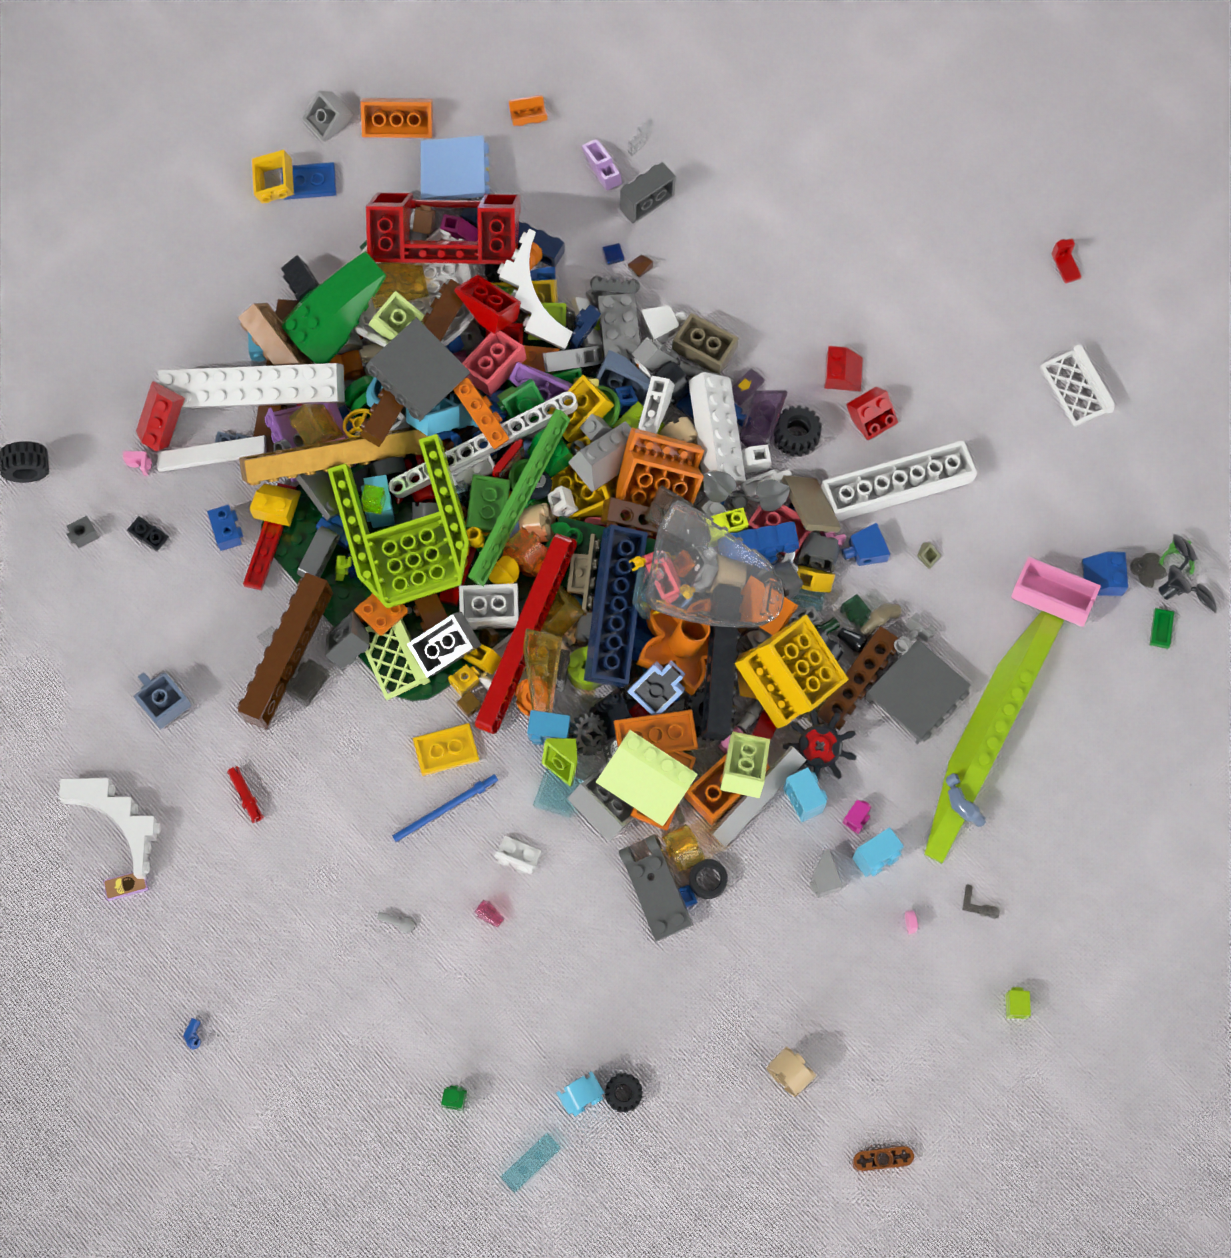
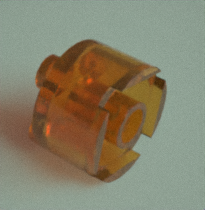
M524 527L519 529L506 542L504 547L506 553L512 559L521 563L520 567L529 573L544 560L548 548L539 542L541 538L534 531L529 533Z

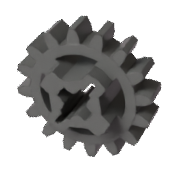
M593 713L579 714V717L574 718L575 723L570 724L573 728L572 731H568L572 735L570 739H576L578 754H583L584 756L596 755L597 751H602L601 745L606 744L603 739L607 737L604 734L607 727L602 726L604 720H599V715H593Z

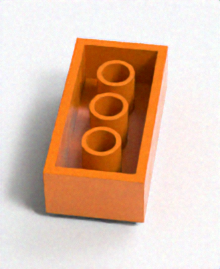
M726 755L689 787L684 796L711 826L745 796L720 790ZM768 764L766 766V772L770 769V766Z

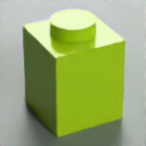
M1022 987L1011 988L1005 994L1006 1019L1029 1018L1031 1016L1030 991H1024Z

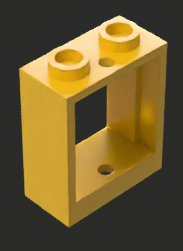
M284 149L252 158L254 196L262 204L294 195L292 158ZM283 167L284 184L265 189L264 172Z

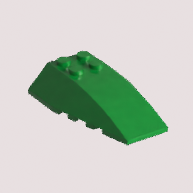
M366 251L307 293L282 321V328L297 347L316 364H328L350 339V332L353 327H357L360 322L358 321L363 311L366 312L369 307V300L372 296L375 297L387 275Z

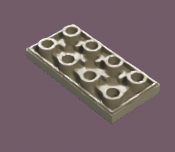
M783 475L781 481L790 488L789 497L805 530L824 531L826 533L839 532L841 526L817 479Z

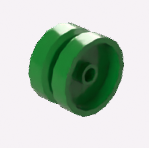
M367 375L357 379L344 391L345 405L351 409V412L357 409L370 410L371 407L367 404L366 391L374 379L373 376ZM363 413L356 414L354 417H360Z

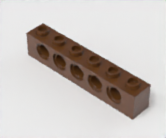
M612 497L604 500L600 523L606 524V527L616 525L647 532L648 538L654 536L663 542L674 541L679 546H684L680 531L706 524L705 521L686 516L682 520L670 512L664 511L665 516L660 524V529H658L655 523H651L646 518L651 507ZM621 513L625 515V521L621 518ZM668 515L682 522L678 527L679 530L676 535L668 533V530L661 529ZM638 517L642 519V525L638 522Z
M881 626L878 628L847 671L846 676L849 680L833 692L818 711L820 724L828 725L835 714L832 709L839 708L842 713H840V720L834 729L839 731L846 723L844 718L847 714L852 715L857 707L855 705L857 700H862L868 692L865 690L869 684L872 686L878 678L877 672L879 670L883 671L889 663L887 658L890 654L894 656L897 652L894 647V642L898 639L897 636ZM875 649H882L884 654H878ZM870 663L874 668L868 669L864 664ZM854 678H860L863 683H856ZM843 693H850L853 698L847 699L843 696Z

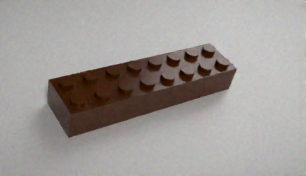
M307 572L304 577L300 578L297 585L298 589L289 600L290 606L287 612L285 611L282 614L281 624L273 632V640L264 651V659L262 663L257 665L255 669L256 675L253 681L248 683L247 693L238 704V712L246 722L265 730L268 729L333 595L327 580Z

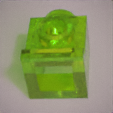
M365 484L361 498L363 511L382 514L386 500L384 488Z

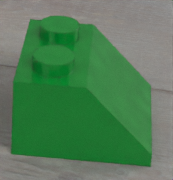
M545 429L535 435L527 451L530 457ZM562 437L544 470L551 478L570 465L568 462L574 457Z

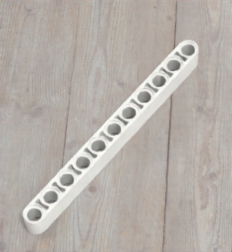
M564 392L500 424L508 435L509 440L497 449L492 448L482 433L446 451L447 460L454 459V463L449 466L450 471L453 472L547 426L553 415L547 413L549 408L553 407L562 410L566 415L573 413L578 407L575 395L572 392ZM572 399L573 403L571 405H564L565 400ZM533 416L539 417V420L536 423L530 422V419ZM515 425H522L520 431H513ZM488 442L486 448H479L480 443ZM464 451H471L470 456L462 457ZM423 463L390 480L388 487L391 493L397 498H404L430 485L431 481L426 464ZM414 476H420V480L417 483L411 482ZM402 484V490L395 492V486Z

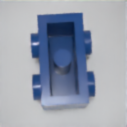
M229 504L207 511L220 552L242 545L241 538L244 536L241 527H237L235 521H238L236 511L231 510Z

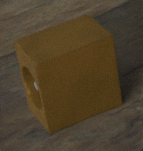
M470 691L456 702L457 706L468 718L481 708V703Z

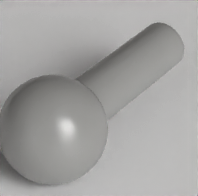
M380 911L376 918L398 926L399 930L403 933L412 932L415 926L414 921L409 917L400 919Z

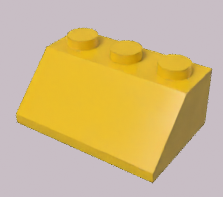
M584 375L567 391L575 395L578 403L577 409L567 415L571 420L562 435L569 442H574L586 435L579 427L591 414L603 418L614 406L608 397ZM565 400L564 405H571L573 403V400ZM550 408V411L547 413L553 414L556 408Z

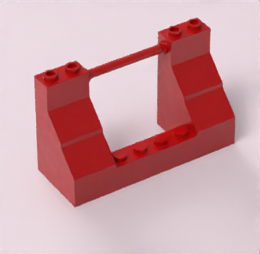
M377 192L366 205L367 253L375 262L505 264L506 260L514 263L515 260H512V257L518 247L521 194H484L480 201L416 200L413 199V193ZM420 205L447 208H477L478 241L409 240L411 214Z

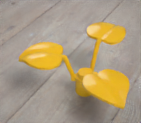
M471 527L467 530L469 539L467 556L469 555L470 545L474 548L484 547V536H487L488 532H483L477 527ZM503 556L496 562L489 575V579L493 584H513L519 577V566L512 557Z

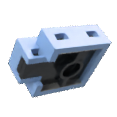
M672 660L665 667L656 661L629 688L628 693L651 715L661 714L683 693L685 688L679 681L684 677L685 673Z

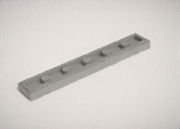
M790 746L766 772L760 798L745 795L710 833L726 847L785 784L787 777L793 775L806 759L793 746Z

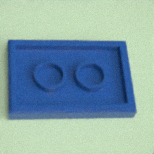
M334 162L292 165L294 195L283 198V200L337 196ZM281 167L282 184H284V183H283V167Z

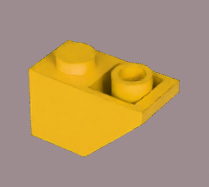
M798 565L797 574L803 582L801 589L831 593L835 578L834 573Z

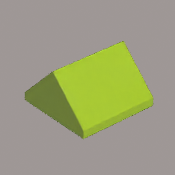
M547 738L544 744L542 764L570 787L574 783L577 767L576 739Z

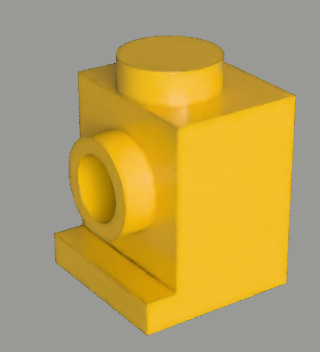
M466 664L455 674L450 675L448 680L455 691L463 697L479 684L478 676L480 674L473 666L469 668ZM465 675L469 676L467 679H462Z

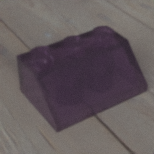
M756 390L754 392L739 434L740 441L747 448L769 444L788 393L786 390Z

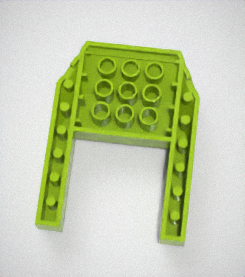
M437 434L419 439L439 512L369 534L351 468L345 463L327 469L357 576L387 609L462 584L469 539L442 440Z

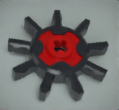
M816 709L810 711L813 723L811 727L804 729L798 722L791 721V727L799 732L801 737L799 743L789 742L783 744V749L788 750L790 746H793L799 750V753L806 759L801 767L805 763L813 766V772L816 774L818 781L820 779V769L828 766L832 770L833 775L840 779L842 773L835 763L839 757H845L848 760L857 759V755L843 750L842 741L853 738L857 733L855 730L840 735L834 729L840 720V713L836 712L832 716L830 723L825 725L819 723L818 712ZM817 741L825 743L824 751L816 749L818 746Z

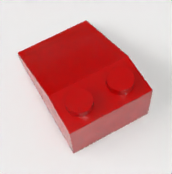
M478 274L454 290L478 323L494 334L517 320L521 301Z

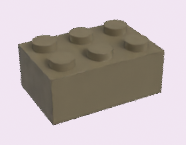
M690 313L673 339L672 349L711 372L721 374L738 347L739 337Z

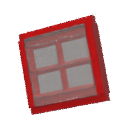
M522 439L516 440L493 467V477L509 480V472L512 466L518 461L525 459Z

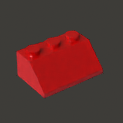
M155 381L151 383L136 433L142 444L155 451H160L169 447L185 398Z

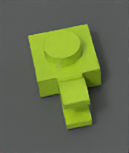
M337 556L336 581H343L344 575H348V569L352 565V557L345 559V556Z

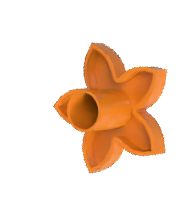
M705 599L691 604L683 616L669 605L665 606L663 612L653 614L656 609L655 606L649 607L650 603H652L649 602L646 606L645 618L649 630L655 637L646 643L639 654L636 664L649 669L656 661L665 667L672 660L685 673L679 683L685 688L684 691L692 696L702 684L706 674L711 601L710 599Z

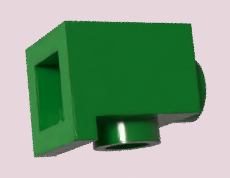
M458 1086L444 1088L441 1102L442 1108L463 1112L467 1090H463Z

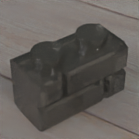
M308 659L306 663L303 662L299 666V673L295 678L292 677L286 686L288 695L307 707L330 676L326 668L311 659Z

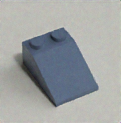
M609 350L596 375V378L599 380V386H605L614 391L615 388L632 385L638 402L644 406L650 379L626 357Z

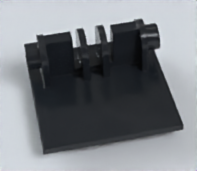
M619 687L589 710V713L599 715V720H604L602 726L607 727L604 731L607 735V740L616 735L614 720L631 718Z

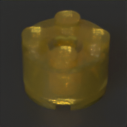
M685 824L662 837L668 855L675 860L674 864L679 872L705 859L704 853L701 848L699 849L698 841L688 825Z

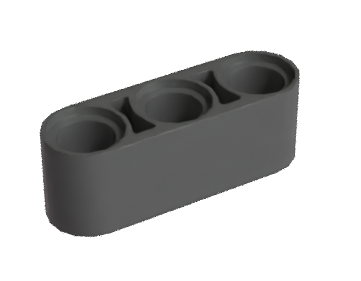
M321 526L317 530L298 568L297 574L304 577L307 572L320 578L339 541L340 535L325 526Z

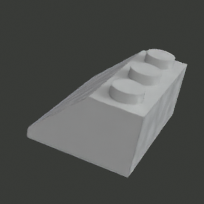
M598 770L582 782L567 799L603 837L610 841L634 819L630 816L633 807L595 783L601 774Z

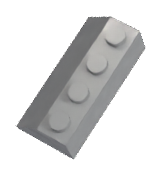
M626 421L581 449L568 462L592 492L619 475L625 446L631 431V427Z

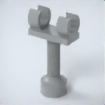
M915 613L905 625L911 632L906 637H899L894 642V647L899 653H906L912 646L911 642L917 636L926 642L932 637L937 628L933 625H930L928 628L923 626L919 622L922 617Z

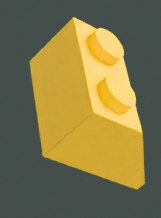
M264 483L255 492L250 506L253 518L290 526L301 491Z

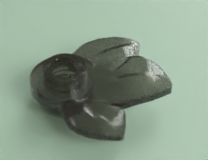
M1145 553L1141 558L1138 557L1132 560L1130 564L1132 574L1138 576L1140 583L1148 588H1153L1154 580L1167 576L1165 568L1158 563L1160 556L1156 553Z

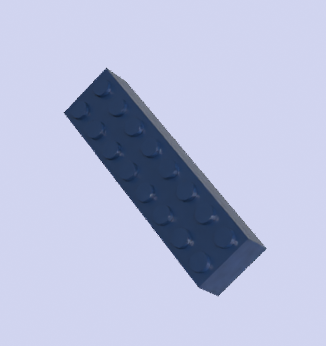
M609 525L603 529L584 681L620 688L629 684L643 567L633 571L632 569L636 567L635 563H629V561L637 556L642 557L645 555L647 532L616 525Z

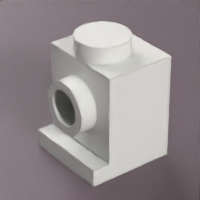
M560 486L547 495L553 515L567 518L578 511L570 489Z

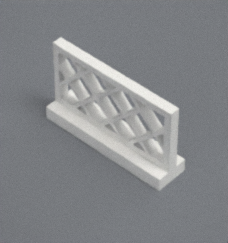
M1081 344L1075 346L1074 350L1040 365L1042 372L1073 427H1077L1105 413L1114 412L1115 403ZM1072 356L1075 362L1074 366L1063 365L1064 360ZM1050 366L1059 367L1057 375L1049 373L1046 368ZM1061 368L1072 371L1069 379L1059 376ZM1074 372L1082 374V382L1072 380ZM1057 380L1068 382L1065 390L1057 388ZM1070 383L1080 386L1078 394L1067 391ZM1082 387L1092 391L1091 397L1080 395ZM1066 395L1076 397L1074 405L1067 404L1064 401ZM1078 398L1089 401L1086 409L1076 406ZM1091 402L1099 404L1101 410L1097 412L1088 409ZM1074 410L1084 412V417L1076 421L1073 417Z

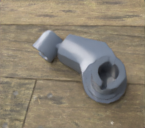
M952 773L947 776L946 783L951 788V790H948L952 809L965 821H972L977 827L984 826L986 817L980 813L979 807L965 799L961 788H956L955 785L960 783L958 775Z

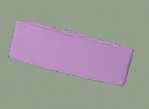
M598 139L581 145L588 162L606 191L622 184L620 172L614 166L612 157Z

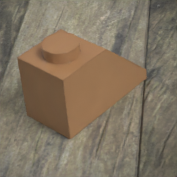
M420 205V207L415 209L412 231L431 234L436 226V210H432L427 205Z

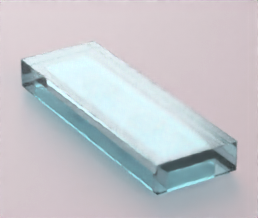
M546 1133L500 1176L501 1179L516 1193L561 1150V1147Z

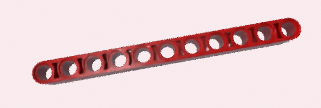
M558 533L553 537L476 717V728L491 734L498 732L577 545L576 539Z

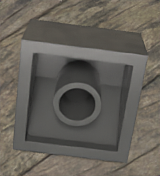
M353 611L326 636L325 656L342 669L347 665H351L356 660V657L360 653H364L370 645L369 633Z

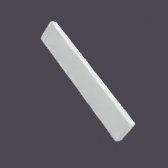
M263 435L157 452V469L161 472L238 460L239 457L266 453V437Z

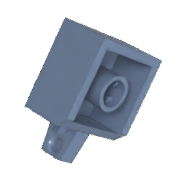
M144 672L138 676L144 686L133 697L160 730L192 706L186 696L165 672L157 678L154 677L152 680Z

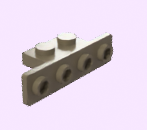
M591 534L589 554H573L570 563L567 592L584 594L582 609L585 613L589 612V608L593 607L591 591L595 589L596 578L593 575L594 570H597L598 567L596 551L600 550V540H598L595 534Z

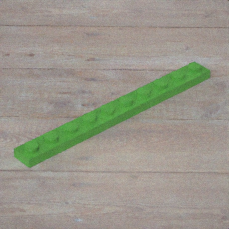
M555 409L468 575L471 580L484 587L571 420L562 410Z

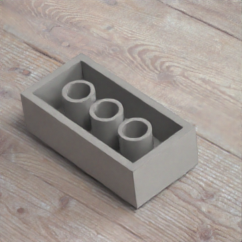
M630 293L598 296L604 359L608 351L611 350L626 357L631 362L635 358L632 353L640 345L635 295Z

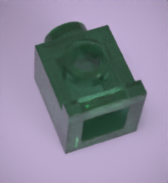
M858 594L845 601L840 608V612H846L847 619L850 622H854L856 626H863L869 620L871 610Z

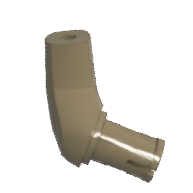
M883 603L871 612V618L860 628V631L865 636L870 637L876 628L884 626L889 619H896L901 615L900 605Z

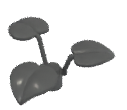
M721 471L703 473L706 496L713 502H723L730 496L736 509L746 507L750 500L754 502L760 501V506L764 511H774L785 503L789 495L790 488L788 485L772 479L764 480L757 486L756 494L758 498L746 496L741 491L731 493L736 489V482L731 475Z

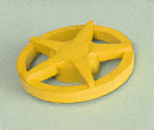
M357 409L345 417L343 430L349 438L357 437L352 434L362 431L360 428L362 422L367 417V414L371 415L369 409ZM363 413L362 416L352 419L354 415ZM348 421H350L353 425V428L349 432L347 431Z

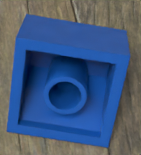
M1104 552L1082 560L1083 579L1101 585L1097 596L1124 595L1128 589L1125 552Z

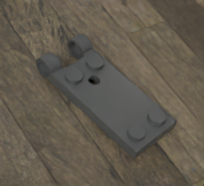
M306 431L296 433L293 437L297 447L312 445L311 437ZM286 439L277 441L273 446L274 451L290 449L291 444ZM318 470L313 475L298 474V477H296L297 481L326 520L340 515L328 472Z
M656 834L645 838L652 855L636 862L629 846L619 850V855L625 864L653 937L658 942L694 925L660 840ZM651 873L655 876L653 881L648 879V875Z

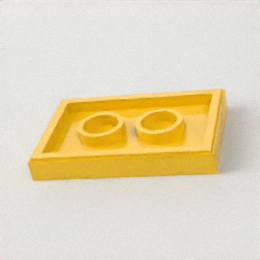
M470 723L412 738L422 776L479 761Z

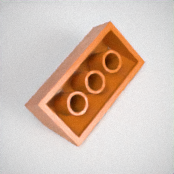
M362 98L360 102L362 137L432 138L433 99Z

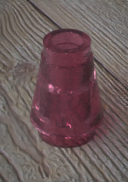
M483 900L474 911L479 919L496 928L505 919L490 901Z

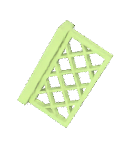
M403 619L399 620L392 627L389 635H382L388 637L384 647L376 645L379 635L370 626L365 628L368 633H375L372 643H369L370 649L368 648L365 653L386 700L420 684L425 685L431 682L429 677H426L407 645L412 639ZM391 639L399 642L397 651L388 649ZM374 647L383 650L379 660L372 658L371 654ZM386 652L395 654L392 664L383 661ZM399 656L405 657L407 660L404 668L395 665ZM381 664L390 667L387 676L379 674ZM394 668L402 671L399 681L390 678ZM406 672L413 674L415 681L409 684L404 683L403 679ZM388 682L397 683L395 691L388 694L386 690Z

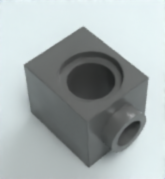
M88 516L67 525L69 530L67 536L72 544L76 543L78 548L99 538ZM80 531H85L83 534L78 535Z

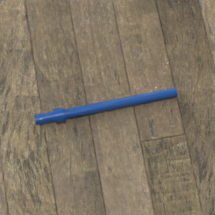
M493 774L482 782H476L472 788L392 835L395 842L401 840L475 794L483 793L486 791L485 788L497 782L498 778Z

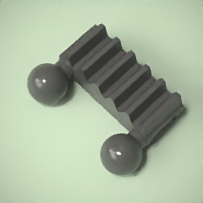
M596 275L590 280L592 290L635 294L640 289V283L634 278L629 281L625 278L621 282L620 277L614 281L613 276H611L609 281H607L606 276L602 278Z

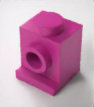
M857 799L842 823L859 834L863 828L862 825H865L870 818L868 813L872 808L871 805L866 801H859Z

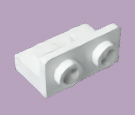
M505 836L499 850L495 853V859L503 866L508 867L511 865L516 867V871L522 874H527V872L533 874L542 851Z

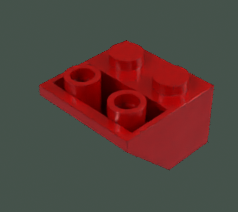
M879 387L872 388L846 404L852 421L866 440L874 438L898 423L888 392Z

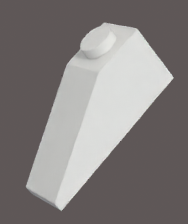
M656 376L651 377L638 429L657 434L670 404L674 384L670 379Z

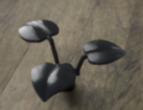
M1173 534L1174 545L1179 553L1185 557V561L1179 568L1176 565L1170 566L1168 582L1158 588L1161 596L1168 600L1176 594L1180 596L1183 593L1189 594L1191 591H1195L1199 600L1211 609L1214 614L1217 613L1215 599L1210 590L1200 583L1197 584V587H1191L1188 580L1184 577L1182 573L1183 568L1190 560L1193 562L1196 560V554L1186 539Z

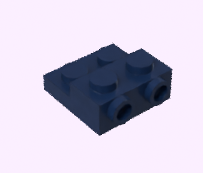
M589 305L586 310L582 308L576 316L577 319L574 322L576 326L569 340L571 343L569 349L579 348L595 328L601 316V313L595 306Z

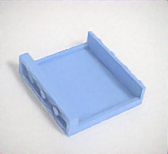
M484 135L421 141V200L464 199L483 197L484 194H490V188L487 185V182H490L489 171H486V168L489 167V157H486V153H489L488 142H485Z

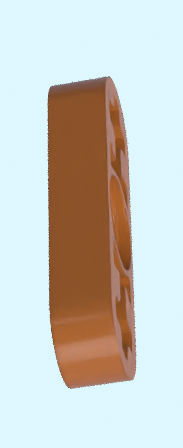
M906 1146L861 1151L853 1157L852 1164L859 1172L906 1167L913 1162L914 1153ZM894 1151V1156H898L904 1151L905 1154H909V1158L906 1159V1162H903V1159H896V1164H893L891 1152ZM880 1153L888 1155L889 1162L887 1165L879 1164L877 1157ZM870 1154H874L873 1162L876 1167H872V1162L866 1163L864 1168L861 1164H857L860 1156H863L864 1159H871Z

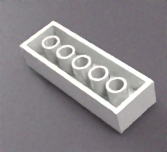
M702 372L688 380L695 429L698 434L697 443L704 449L700 461L702 474L709 471L725 472L734 478L736 486L746 482L731 379Z

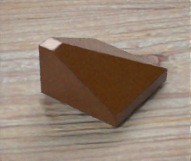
M641 254L631 261L628 267L638 277H641L653 268V261Z

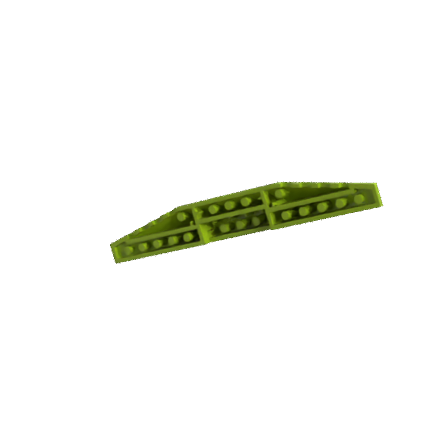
M1041 611L998 663L948 762L924 853L929 858L941 864L943 863L964 822V819L951 807L948 790H951V788L946 783L947 776L952 773L957 774L960 783L955 785L956 788H961L965 799L974 803L1065 619Z

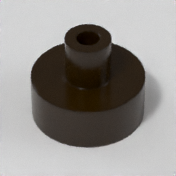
M488 627L480 631L479 640L482 645L492 647L497 644L499 633L493 628Z

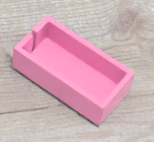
M1028 557L1011 598L1084 627L1101 585Z

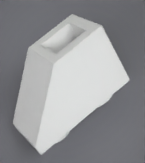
M768 444L752 446L742 450L745 473L770 470L771 458Z

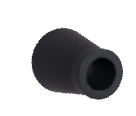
M841 628L837 635L854 652H861L867 643L864 635L845 628Z

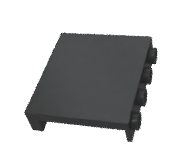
M417 317L366 365L369 374L377 378L383 388L390 391L395 396L396 401L404 405L409 410L410 415L419 421L470 374V371Z
M917 639L911 648L872 686L864 699L869 703L874 701L917 739L915 743L918 745L921 740L925 742L932 733L930 731L934 726L938 728L945 719L943 717L947 713L949 715L952 714L957 708L955 704L959 700L963 702L970 694L968 690L971 684Z

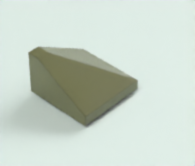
M924 542L917 555L928 569H931L941 557L940 553L930 542Z

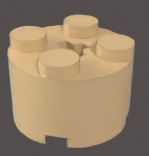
M688 417L679 418L680 422L675 424L673 421L670 422L659 432V435L698 445V434Z
M547 503L530 505L528 508H524L519 518L520 532L525 534L527 539L524 540L528 544L546 542L554 536L550 525L556 523L557 516L552 514L550 505Z
M787 1046L766 1068L778 1084L781 1083L785 1087L784 1090L793 1097L800 1094L816 1077V1074L809 1067L806 1068L804 1066L806 1061L798 1053L794 1054Z

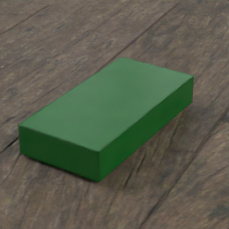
M1154 609L1150 646L1170 648L1174 620L1173 611Z

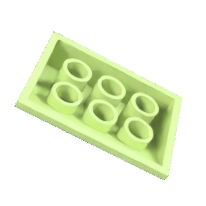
M630 730L595 783L663 826L687 792L697 773Z

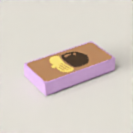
M134 872L103 881L108 901L148 891L147 881L145 879H137L134 876Z

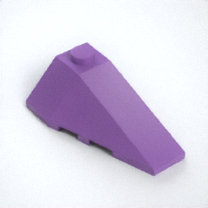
M520 362L516 363L509 377L517 387L532 379L545 402L567 392L574 385Z

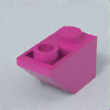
M443 215L440 229L450 233L451 237L457 240L460 238L464 241H478V229L461 217Z

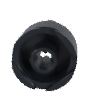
M671 360L653 375L670 379L674 384L670 401L672 405L678 403L690 393L689 382H687L685 372Z

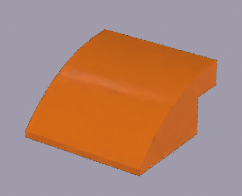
M632 427L620 466L615 498L647 507L654 505L662 511L670 512L676 497L679 501L681 500L688 505L686 514L684 510V516L689 517L704 478L698 469L704 449L701 445ZM660 489L674 496L670 501L669 508L666 510L653 503Z

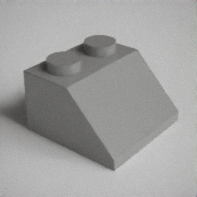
M318 91L302 119L322 141H327L347 126L353 113L332 91Z

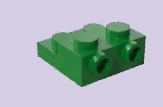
M529 379L518 387L514 388L512 386L497 395L499 401L496 403L502 412L506 411L508 416L505 419L508 421L545 401L534 381ZM533 416V417L530 419V422H533L534 420H536V419L539 418V417H538V416ZM522 425L514 426L517 430L522 429Z

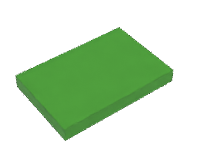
M473 474L466 522L467 530L471 527H477L483 532H492L498 517L509 499L511 480Z

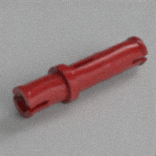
M239 767L230 768L227 774L242 800V807L247 810L252 823L261 821L264 816L257 805L258 801L249 790Z

